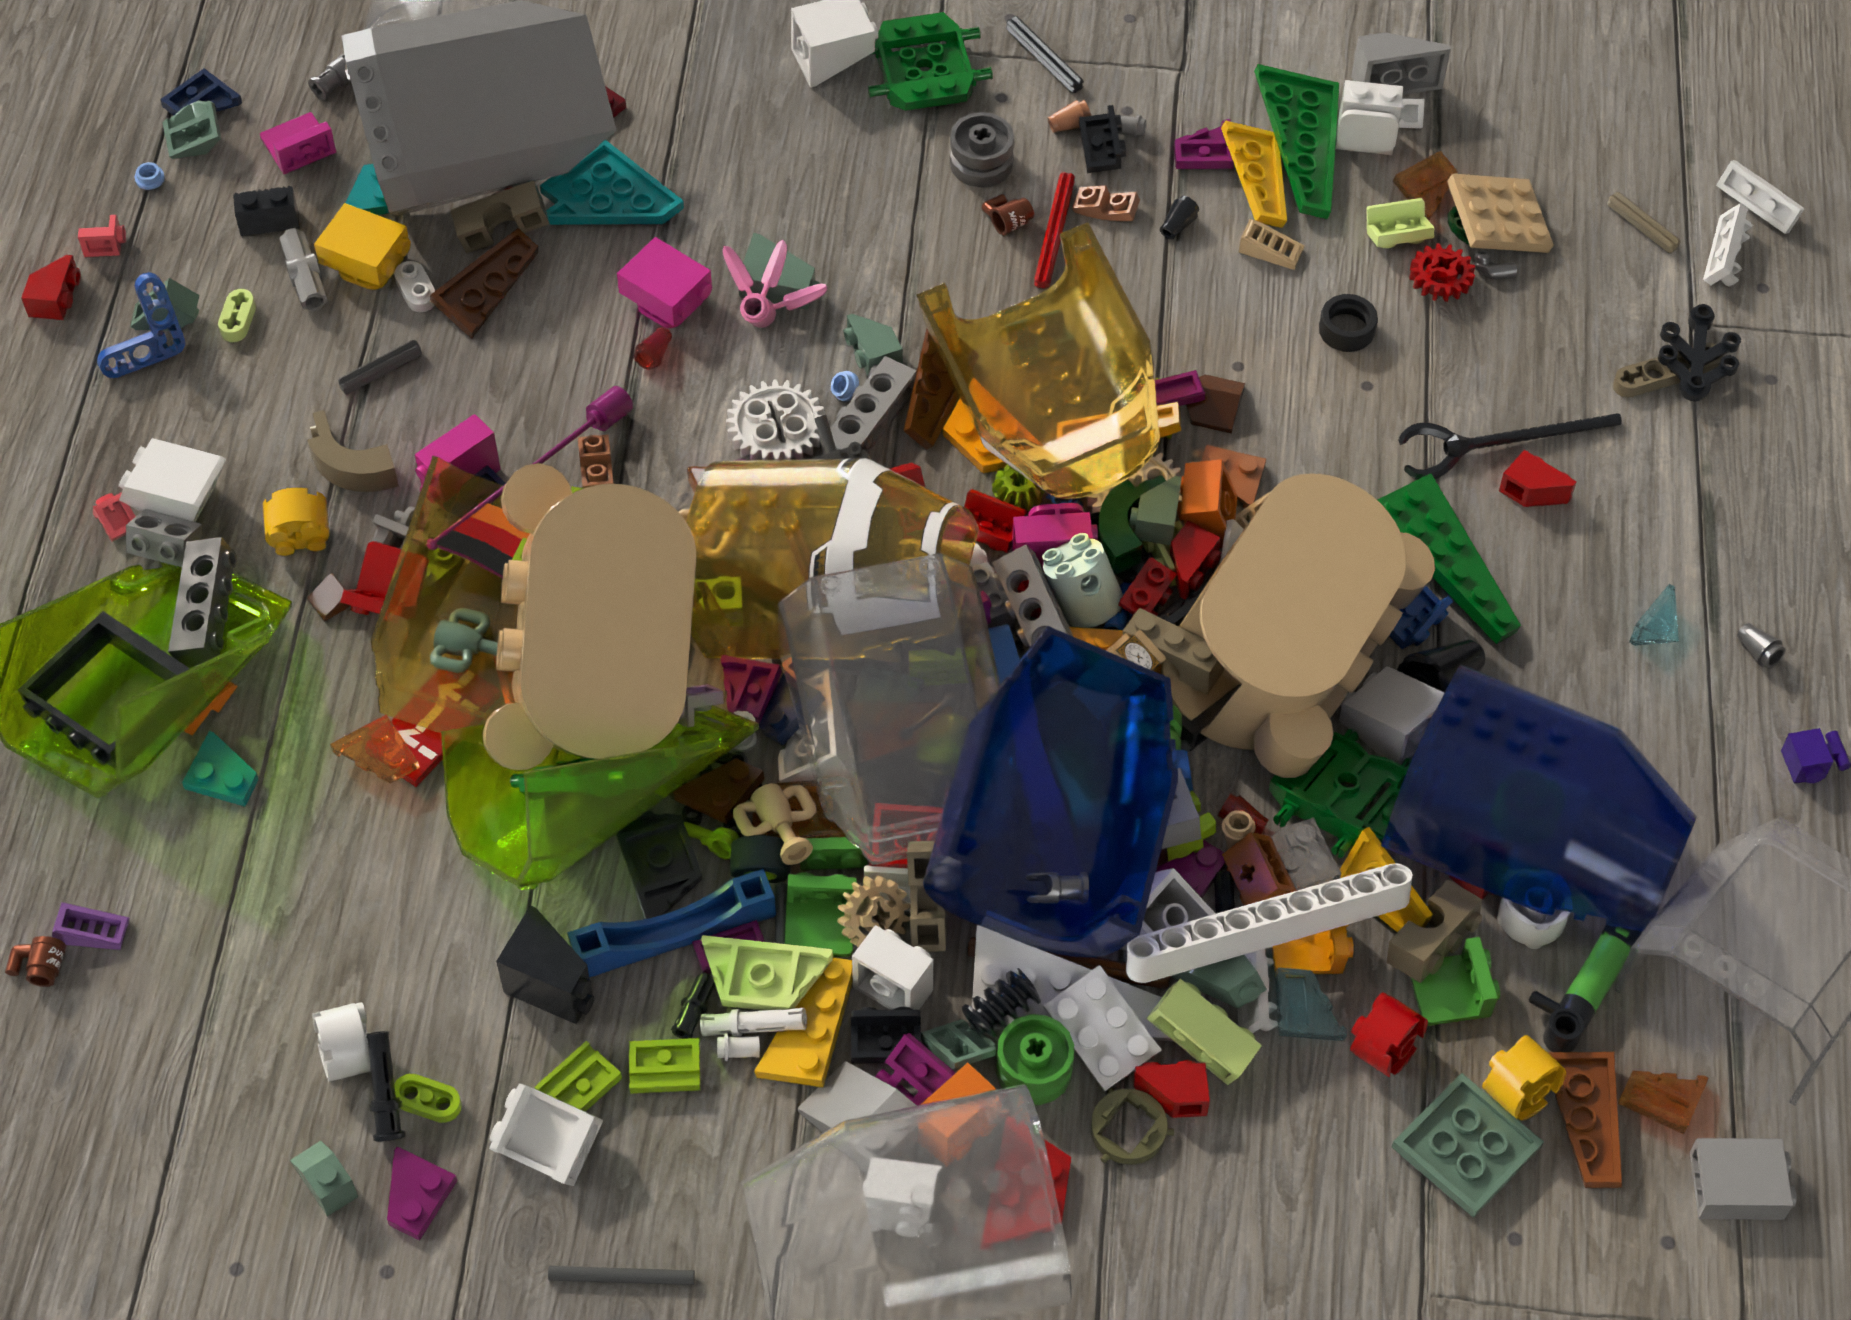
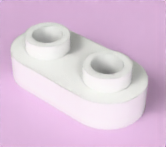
M406 261L398 265L394 272L395 280L408 307L415 312L431 310L435 305L431 302L430 295L435 292V289L423 266L415 261Z

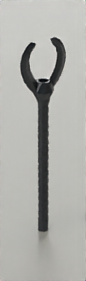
M1619 413L1475 438L1460 436L1437 424L1416 423L1407 427L1401 433L1398 441L1400 445H1403L1416 435H1432L1444 440L1443 449L1447 456L1439 464L1424 470L1415 469L1411 465L1404 466V471L1417 480L1430 473L1436 479L1450 471L1461 457L1476 448L1480 449L1494 445L1498 446L1512 442L1516 443L1530 439L1534 440L1548 436L1552 437L1566 433L1570 434L1584 430L1621 425L1622 418Z

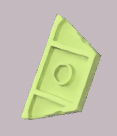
M702 935L701 939L721 1004L724 1007L760 1011L794 1009L833 960V950L826 948Z

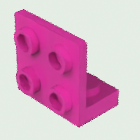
M311 112L259 134L260 139L283 174L336 153L330 126L326 121L319 124Z

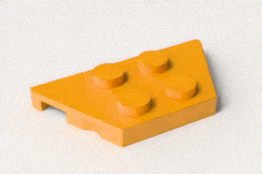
M972 380L968 382L943 428V436L982 473L997 471L1000 468H1004L1006 463L983 446L980 434L985 438L1002 442L1026 440L1044 449L1037 440ZM997 446L995 448L1001 454H1017L1018 452L1023 453L1033 450L1029 447H1024L1023 449L1020 446L1016 450L1013 447L1007 450L1004 447L1000 450Z

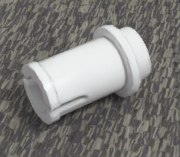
M724 1033V1037H717V1057L724 1058L725 1061H728V1058H760L759 1036L728 1037V1033Z

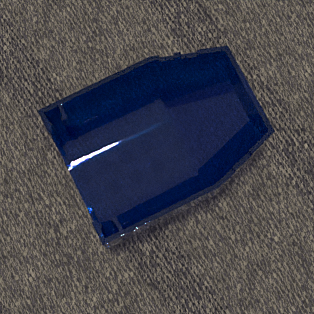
M1050 626L1043 630L967 727L923 879V886L928 896L943 909L960 918L1029 946L1061 955L1075 957L1104 956L1117 951L1139 936L1178 784V769L1173 768L1172 752L1176 750L1175 739H1171L1170 721L1174 719L1171 679ZM1057 872L1059 876L1079 875L1080 872H1086L1089 880L1088 902L1059 900L1058 903H1030L1027 901L1028 897L1047 895L1048 890L1043 881H1029L1026 879V875Z
M1461 664L1446 689L1416 749L1397 796L1381 846L1541 914L1554 915L1557 909L1574 912L1575 920L1584 921L1586 915L1606 918V925L1649 932L1697 816L1621 728Z

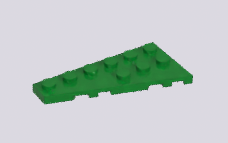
M1257 64L1254 73L1299 213L1328 219L1332 207L1339 83Z
M1431 473L1377 499L1390 513L1400 532L1409 533L1419 538L1429 547L1435 563L1433 578L1496 644L1516 634L1521 627L1520 622Z

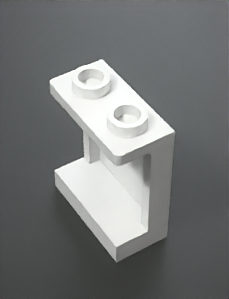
M519 1083L517 1089H512L506 1099L505 1108L507 1110L502 1121L497 1122L491 1132L490 1141L492 1143L490 1150L501 1153L549 1175L552 1179L563 1184L574 1186L603 1120L530 1086Z

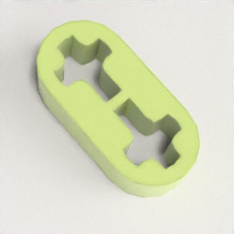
M237 289L229 293L226 298L218 326L222 338L228 342L241 341L249 331L256 310L255 301L250 291Z

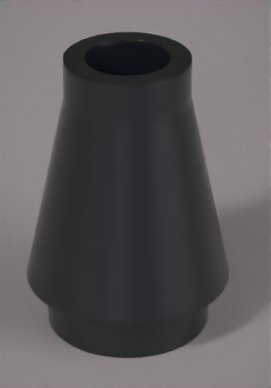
M1187 196L1175 199L1163 225L1160 227L1161 234L1168 239H1174L1178 233L1198 218V204Z

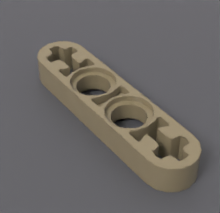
M1706 343L1705 351L1716 344ZM1678 352L1677 360L1686 363L1691 368V364ZM1724 355L1705 365L1703 374L1718 367ZM1658 357L1620 368L1616 372L1613 389L1618 395L1628 398L1678 384L1681 380L1667 366L1662 365L1658 361ZM1657 370L1663 377L1652 378L1648 375L1647 371Z

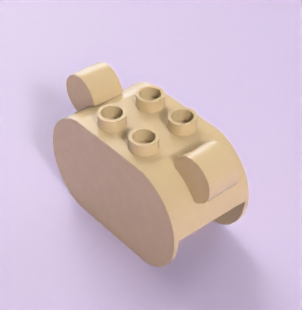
M541 463L525 465L513 473L505 484L501 496L502 510L509 523L518 530L530 534L523 548L522 561L508 560V563L504 564L501 603L517 604L518 615L516 629L503 628V630H499L496 670L513 672L512 689L515 703L506 704L496 709L487 719L483 730L484 747L490 758L497 764L512 770H528L541 764L552 748L574 756L594 759H617L641 753L658 744L673 730L685 706L696 569V546L692 532L682 515L672 505L649 491L629 485L602 484L572 493L571 487L564 475L554 467Z
M1313 473L1300 474L1285 479L1274 487L1227 552L1179 626L1205 639L1215 658L1224 667V672L1209 694H1205L1179 681L1178 669L1165 659L1161 663V674L1169 699L1184 716L1192 721L1240 684L1241 686L1211 724L1200 733L1213 741L1229 747L1255 750L1261 765L1270 773L1280 777L1296 778L1307 773L1331 746L1334 734L1330 718L1340 706L1347 693H1353L1367 674L1374 661L1370 658V655L1377 644L1381 646L1400 620L1403 614L1400 609L1406 608L1431 581L1435 571V563L1429 547L1419 538L1409 533L1400 532L1390 513L1377 499L1362 488L1346 480L1330 475Z

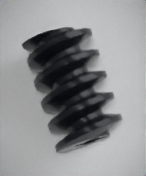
M1017 968L1018 974L1011 970L1006 973L1008 984L1001 979L995 981L997 992L989 987L984 990L986 1000L975 996L973 998L974 1008L967 1004L961 1007L964 1016L982 1039H984L983 1033L985 1032L992 1037H996L994 1025L998 1024L1005 1028L1007 1026L1005 1019L1007 1015L1014 1020L1019 1018L1016 1008L1020 1007L1028 1013L1030 1011L1028 999L1033 1000L1037 1004L1041 1003L1036 988L1019 968Z

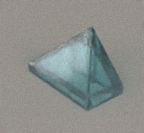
M1670 583L1636 623L1629 641L1632 645L1679 642L1675 587Z

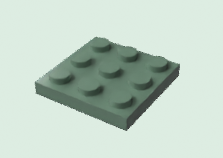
M1461 1073L1393 1141L1392 1148L1474 1218L1542 1148L1544 1141Z

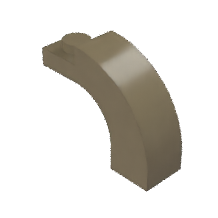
M325 410L312 413L315 425L310 426L312 438L308 439L307 442L314 465L322 476L341 488L357 492H376L399 486L387 444L366 450L345 448L333 438Z

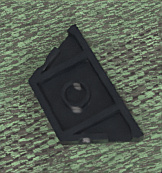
M609 807L608 814L644 919L666 914L702 880V873L682 816L669 813L658 815L652 811L639 810L638 813L619 811V807Z

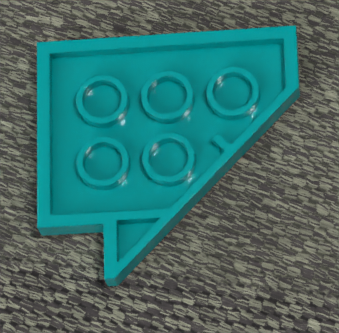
M604 140L570 172L551 177L540 185L541 194L554 203L552 207L546 210L549 225L664 224L684 209V201L607 140Z

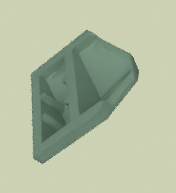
M196 101L183 107L173 117L167 118L162 122L169 157L172 159L207 154L221 139L215 104L211 101Z
M963 1019L921 1032V1040L924 1046L952 1070L963 1067L967 1062L972 1064L997 1055L998 1045L985 1035H983L984 1039H982L974 1029L969 1027L968 1022Z

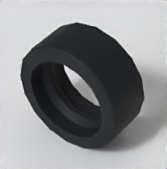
M1355 294L1334 296L1324 304L1321 310L1319 334L1325 343L1339 351L1355 352L1364 349L1372 342L1378 323L1377 311L1372 303ZM1341 314H1349L1361 319L1366 327L1355 332L1344 331L1333 325L1331 319Z

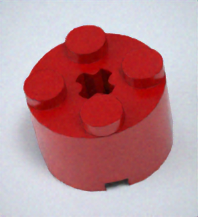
M1382 992L1375 999L1372 1011L1368 1016H1360L1353 1025L1351 1033L1356 1037L1350 1047V1051L1387 1077H1390V1073L1396 1075L1405 1067L1416 1052L1417 1047L1413 1044L1417 1035L1421 1038L1424 1037L1428 1020L1393 996Z

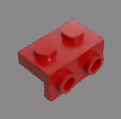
M971 489L967 493L964 505L968 512L961 509L952 519L950 530L959 533L963 538L974 539L984 543L993 550L1008 552L1012 547L1013 517L1026 516L1027 512L1025 509Z
M1150 557L1122 596L1118 605L1133 616L1139 608L1157 616L1158 613L1153 609L1157 603L1164 606L1173 592L1169 585L1177 574Z

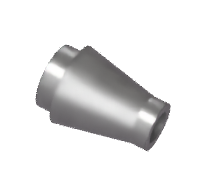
M1751 623L1745 624L1737 634V638L1744 643L1761 666L1774 667L1785 655L1786 649L1782 646L1781 640L1754 627Z

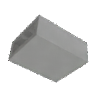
M1696 1139L1689 1155L1698 1219L1785 1220L1791 1208L1796 1205V1190L1794 1185L1789 1183L1788 1173L1791 1170V1158L1789 1152L1784 1151L1783 1139Z

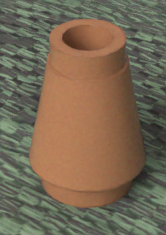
M1075 100L1052 116H1049L1048 122L1053 133L1080 128L1079 117L1091 116L1085 100L1080 102Z

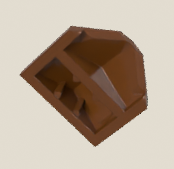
M1206 374L1200 376L1199 379L1205 392V400L1186 405L1191 425L1232 434L1245 383Z

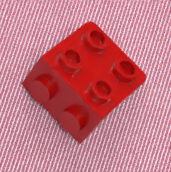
M377 541L369 542L357 588L343 590L340 602L351 605L350 610L355 613L369 615L370 611L380 614V620L398 624L399 620L413 619L428 562L427 558L424 555Z

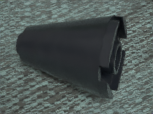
M1467 639L1409 654L1399 664L1397 671L1446 693L1450 697V704L1485 665V653L1477 642Z

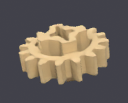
M878 875L875 881L865 876L863 886L853 882L854 892L852 894L843 893L847 903L846 905H838V909L844 912V916L837 919V921L845 927L841 933L845 937L851 938L850 942L859 947L868 935L862 933L858 928L859 926L864 927L869 933L877 925L883 930L889 929L895 933L905 934L906 931L901 925L902 922L910 921V917L905 915L904 911L911 908V904L903 900L907 893L898 888L899 884L890 879L887 881V879ZM880 892L886 893L890 900H885L884 897L880 896Z

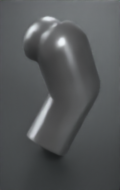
M1479 251L1475 254V261L1473 262L1475 269L1488 278L1501 279L1517 276L1515 262L1495 264L1490 261L1491 255L1487 251Z

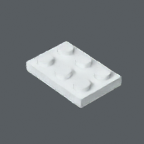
M1100 965L1043 1005L1048 1015L1059 1021L1070 1032L1075 1045L1074 1051L1104 1092L1135 1071V1066H1141L1162 1051Z

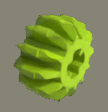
M1006 464L1004 471H997L994 483H992V492L995 498L1025 509L1027 512L1033 506L1040 505L1043 494H1045V484L1042 481L1041 471L1034 472L1033 466L1030 465L1026 468L1016 466L1040 486L1038 487Z

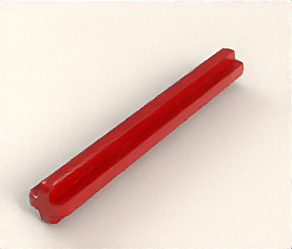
M1062 172L1059 175L1034 278V285L1037 288L1047 289L1050 287L1075 183V176L1072 173Z

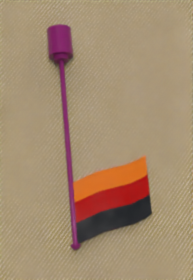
M619 386L611 387L586 407L587 422L532 464H543L590 427L600 431L609 429L632 411L633 402L629 394ZM502 486L436 538H429L426 545L430 550L440 548L466 558L503 579L504 564L508 563V560H512L522 539H527L530 534L522 532L511 525L505 517L502 508L491 505L493 501L502 495L504 488Z

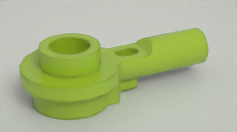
M684 822L689 837L700 840L703 845L708 846L710 852H713L722 859L731 858V843L735 839L740 838L734 830L719 827L715 831H711L690 822Z

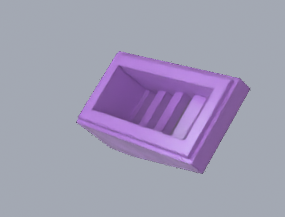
M61 902L52 937L63 941L66 945L121 950L130 917ZM69 921L75 922L73 929L67 928ZM82 923H89L87 932L80 931ZM96 924L103 925L100 935L94 934ZM110 926H117L114 938L107 937Z

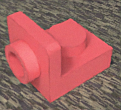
M110 215L109 227L79 228L78 239L84 257L120 255L121 243L126 242V231L124 225L119 224L117 215Z
M112 493L106 494L96 500L95 503L97 505L93 506L94 517L99 519L112 542L126 535V524L136 517L129 505L119 501L121 493L115 496Z

